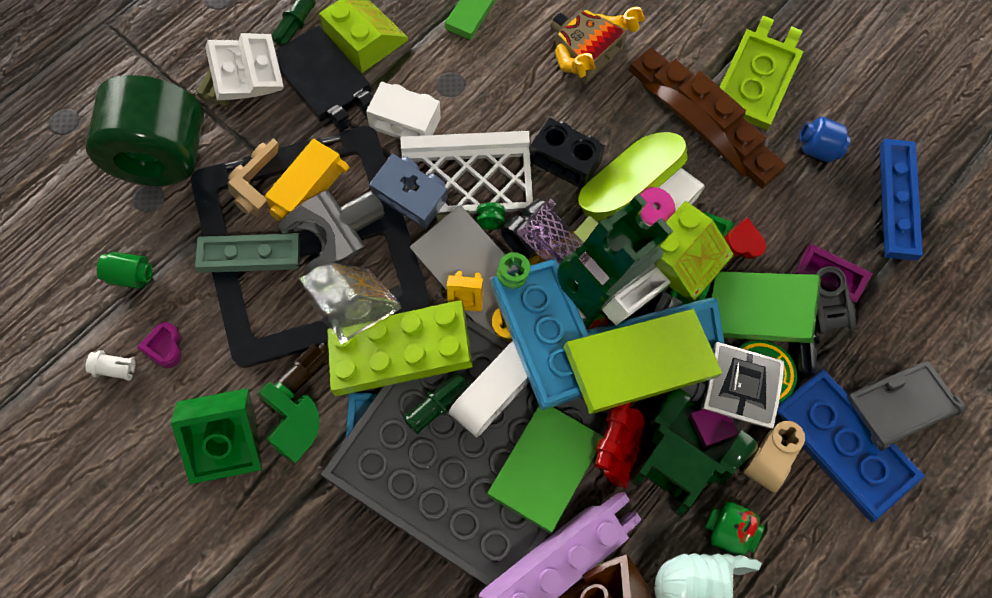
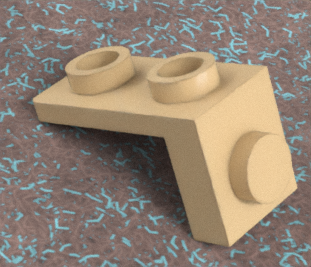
M272 139L267 145L261 143L252 152V159L244 167L242 165L237 166L228 177V180H230L228 182V191L235 198L234 203L244 213L249 214L251 212L257 218L267 210V201L248 182L278 153L279 143L275 139Z

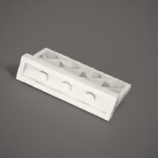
M529 131L400 137L402 157H408L414 162L423 161L430 167L425 173L427 176L434 172L447 182L445 186L447 190L452 186L464 197L457 205L448 206L444 203L437 215L450 213L459 205L465 210H469V214L477 213V206L480 203L472 196L483 185L496 195L491 202L497 203L499 200L504 202L499 204L505 207V212L522 211L533 202ZM509 157H523V168L516 175L502 165ZM486 158L494 165L484 177L471 167L477 159ZM446 160H455L462 166L452 178L439 169ZM498 169L510 179V182L501 191L487 181ZM466 171L479 181L468 193L456 183ZM523 174H524V183L520 180V177H521ZM516 184L525 191L526 202L513 203L505 196V193ZM414 185L412 190L417 191V186ZM405 187V191L408 193L411 189Z

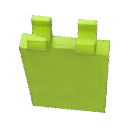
M763 16L756 32L749 29L746 30L720 88L747 110L743 118L750 124L769 130L804 51L795 48L802 30L791 26L785 42H779L767 37L774 19Z

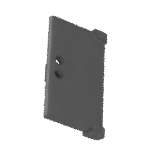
M928 361L919 363L847 395V399L872 434L870 439L880 451L953 415H960L966 411V407L959 396H953Z

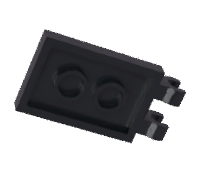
M319 25L275 50L281 76L320 122L329 118L339 132L346 130L351 124L348 122L347 118L349 116L343 108L353 102L367 116L366 110L373 99V96L369 93L371 91L370 83Z

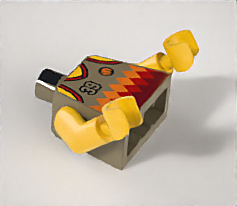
M632 7L624 15L614 17L582 10L572 20L561 12L553 18L550 27L558 33L556 36L555 56L560 70L564 73L576 74L583 83L587 84L623 50L626 30L629 29L631 32H636L640 27L638 22L645 21L642 9L640 7Z

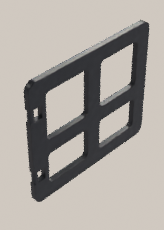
M370 126L345 130L325 138H315V140L325 146L342 142L343 148L334 150L340 154V158L359 155L362 159L369 184L386 162L377 132ZM311 140L278 148V153L248 183L283 174ZM251 155L243 157L244 159L226 164L224 162L201 168L192 174L191 185L203 237L228 236L219 193L224 189H228V182L230 181L228 180V171L234 170L239 165L244 167L252 159ZM381 201L385 212L384 217L357 231L361 240L379 235L386 238L403 292L400 298L394 299L395 301L390 300L359 310L353 309L343 277L338 272L341 271L338 269L340 268L338 265L337 269L334 267L317 274L328 311V316L324 320L262 338H254L239 281L243 273L250 271L212 272L233 361L242 368L253 367L304 352L312 344L319 346L321 343L328 345V329L431 307L417 257L410 249L412 242L403 214ZM302 230L299 232L301 238L300 257L311 256L314 260L320 255L321 242L313 232Z

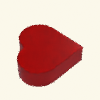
M748 217L741 220L724 236L726 243L734 254L733 256L742 254L747 259H754L762 255L766 250L763 236Z

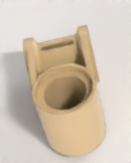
M792 421L778 423L766 434L742 473L769 491L776 493L787 478L792 467L791 465L804 445L805 433L803 429ZM782 434L787 437V446L781 444Z

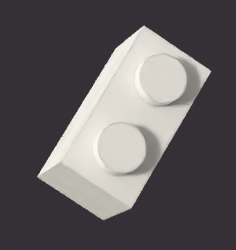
M382 81L366 110L370 127L378 132L399 139L402 136L433 135L441 119L440 101L435 100L430 95H420L406 90L400 85H391Z

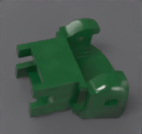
M639 193L626 206L607 220L605 218L601 220L586 241L575 252L562 259L557 268V279L561 289L574 302L588 321L601 313L602 309L616 295L655 268L663 256L661 245L673 232L662 218L657 220L652 226H648L642 221L640 214L647 202ZM586 252L610 278L603 285L580 261Z
M682 389L666 392L663 396L651 427L647 432L648 436L652 438L651 444L656 448L632 482L638 487L643 479L647 478L681 502L675 511V514L679 517L691 508L706 483L712 485L714 482L719 485L724 484L758 449L757 442L742 430L733 439L703 449L688 418L691 413L702 410L700 409L702 403L689 400L691 395Z

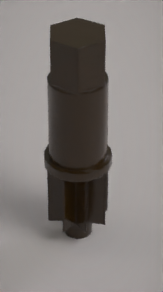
M321 343L319 346L312 344L297 360L292 362L293 365L273 385L275 386L277 382H280L294 394L308 378L311 379L312 375L328 359L325 353L329 348L324 343ZM259 398V400H260L271 412H273V413L276 412V411H275L274 409H272L267 403H265L261 398Z

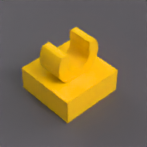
M457 271L455 276L449 275L446 285L448 303L462 300L466 311L482 312L484 291L481 274L476 272L475 278L463 277L462 271Z

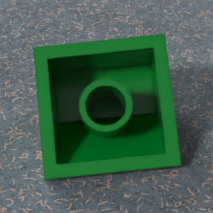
M248 388L178 401L176 403L171 426L189 485L262 470L257 420Z

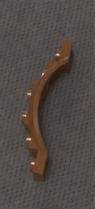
M652 47L630 64L629 71L643 83L644 88L687 123L740 174L748 176L762 190L784 171L787 165L764 145L766 137L743 118L747 110L702 71L694 75L676 58L672 62H668Z

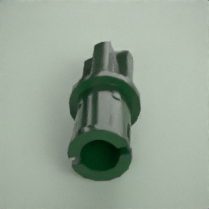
M295 0L290 9L283 12V19L271 35L276 45L281 47L287 44L297 30L304 27V20L312 8L315 7V0Z
M453 375L433 393L428 391L426 393L427 398L409 413L402 416L403 420L418 435L422 429L440 414L443 416L447 414L446 409L469 387L468 383L461 375Z

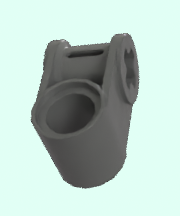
M834 266L820 269L816 274L820 276V279L830 276L838 283V289L833 292H827L820 286L816 315L820 335L826 334L827 330L848 327L849 330H855V312L850 300L845 274Z

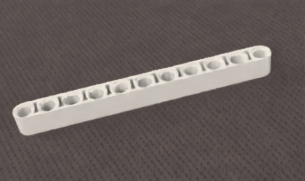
M680 168L659 188L670 194L677 210L684 201L692 205L705 188V185L683 168ZM653 204V207L658 210V206ZM592 258L585 264V267L602 285L610 279ZM577 307V309H578V311H579V313H580V316H581V318H582V320H583V323H584L587 318L584 316V314H583V313L579 310V308ZM513 341L463 392L449 410V415L476 438L489 427L529 383Z

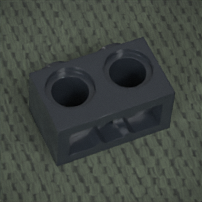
M549 117L530 145V163L582 189L590 181L601 164L605 145L592 136H586L572 129L567 123L558 122ZM549 143H557V144H559V145H558V146H552V145H550ZM576 157H584L588 160H579Z

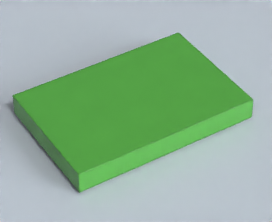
M719 272L715 277L712 297L718 300L724 338L813 343L821 282L820 276Z
M538 406L489 489L487 496L551 534L593 460L599 439H603L604 436L554 407L541 411L540 406Z

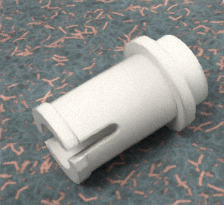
M98 350L96 353L91 352L86 361V372L91 373L94 378H99L103 375L130 381L133 375L129 374V372L134 373L136 367L134 358L128 359L106 355L102 350Z

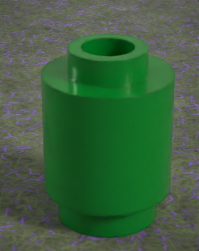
M112 251L109 254H102L97 263V277L99 280H104L108 285L142 289L145 283H149L152 278L153 268L146 256Z

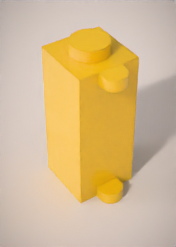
M313 138L266 193L265 198L270 208L269 213L280 222L286 215L305 201L327 191L341 173H346L349 165L340 158L339 153Z

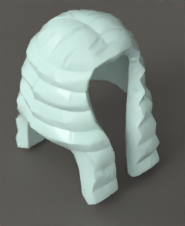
M697 553L690 555L682 554L666 561L659 569L654 584L655 597L733 598V574L743 575L758 571L762 563L743 555L732 556L719 553L711 556L706 554L699 555Z

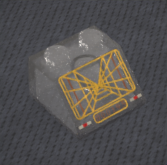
M328 262L300 278L314 309L341 344L401 309L400 303L370 269Z

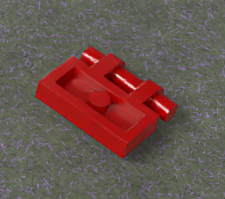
M631 403L609 410L606 418L608 426L604 438L599 439L595 451L598 455L594 463L595 467L604 470L603 474L612 485L625 489L627 488L648 425L638 409L630 408Z

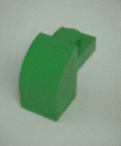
M271 382L265 383L256 395L283 418L264 440L289 462L296 463L312 445L318 434V410L308 395L301 396L294 403L291 401L294 394L283 384L277 382L274 386Z

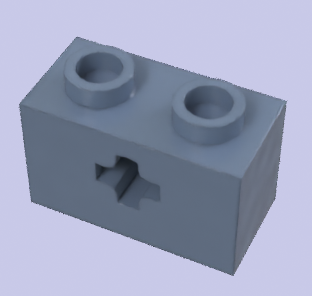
M392 153L369 184L371 192L422 228L427 229L448 199L446 184L434 174L427 176L419 171L418 165L408 157L403 156L399 158ZM414 185L417 186V192L412 190ZM405 187H407V188H409V189H411V190H409V192L407 193V192L405 191Z

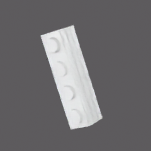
M655 267L616 295L602 311L617 326L656 297L671 282Z

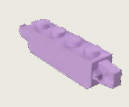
M624 491L617 493L601 506L592 505L584 509L480 592L479 598H558L579 581L583 574L596 567L629 539L627 533L641 521L640 516L634 511L625 514L619 520L616 518L615 513L630 501Z

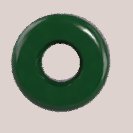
M141 75L112 77L101 83L97 90L86 138V152L90 160L98 168L120 180L145 186L178 184L190 177L195 168L204 120L203 107L192 94L175 84L161 79Z

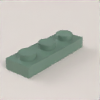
M299 233L197 237L195 268L198 273L300 269L301 238Z

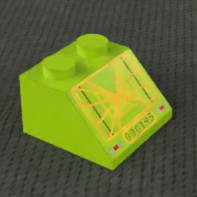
M338 0L319 13L324 32L361 73H364L408 41V37L369 0Z
M684 201L666 222L673 232L661 245L663 256L655 267L671 282L668 286L690 302H695L734 254L714 221L690 203Z

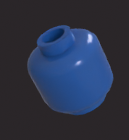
M818 117L812 123L807 122L799 135V140L802 141L803 153L825 163L841 159L846 153L851 140L846 126L826 117Z

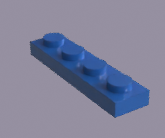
M883 139L880 144L884 258L918 261L923 256L916 142Z

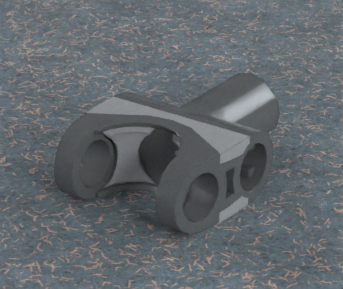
M327 190L310 198L291 211L278 223V227L282 233L292 230L294 232L308 230L319 238L321 242L320 255L305 266L309 275H316L334 268L333 264L338 266L364 250L366 246L360 239L357 231L384 217L385 212L380 199L371 191L340 207L330 190Z

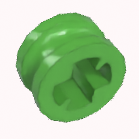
M511 252L505 254L497 268L498 281L509 289L522 287L526 283L531 270L528 259L519 253ZM512 265L520 268L519 272L515 273V276H511L507 273V266L511 269Z

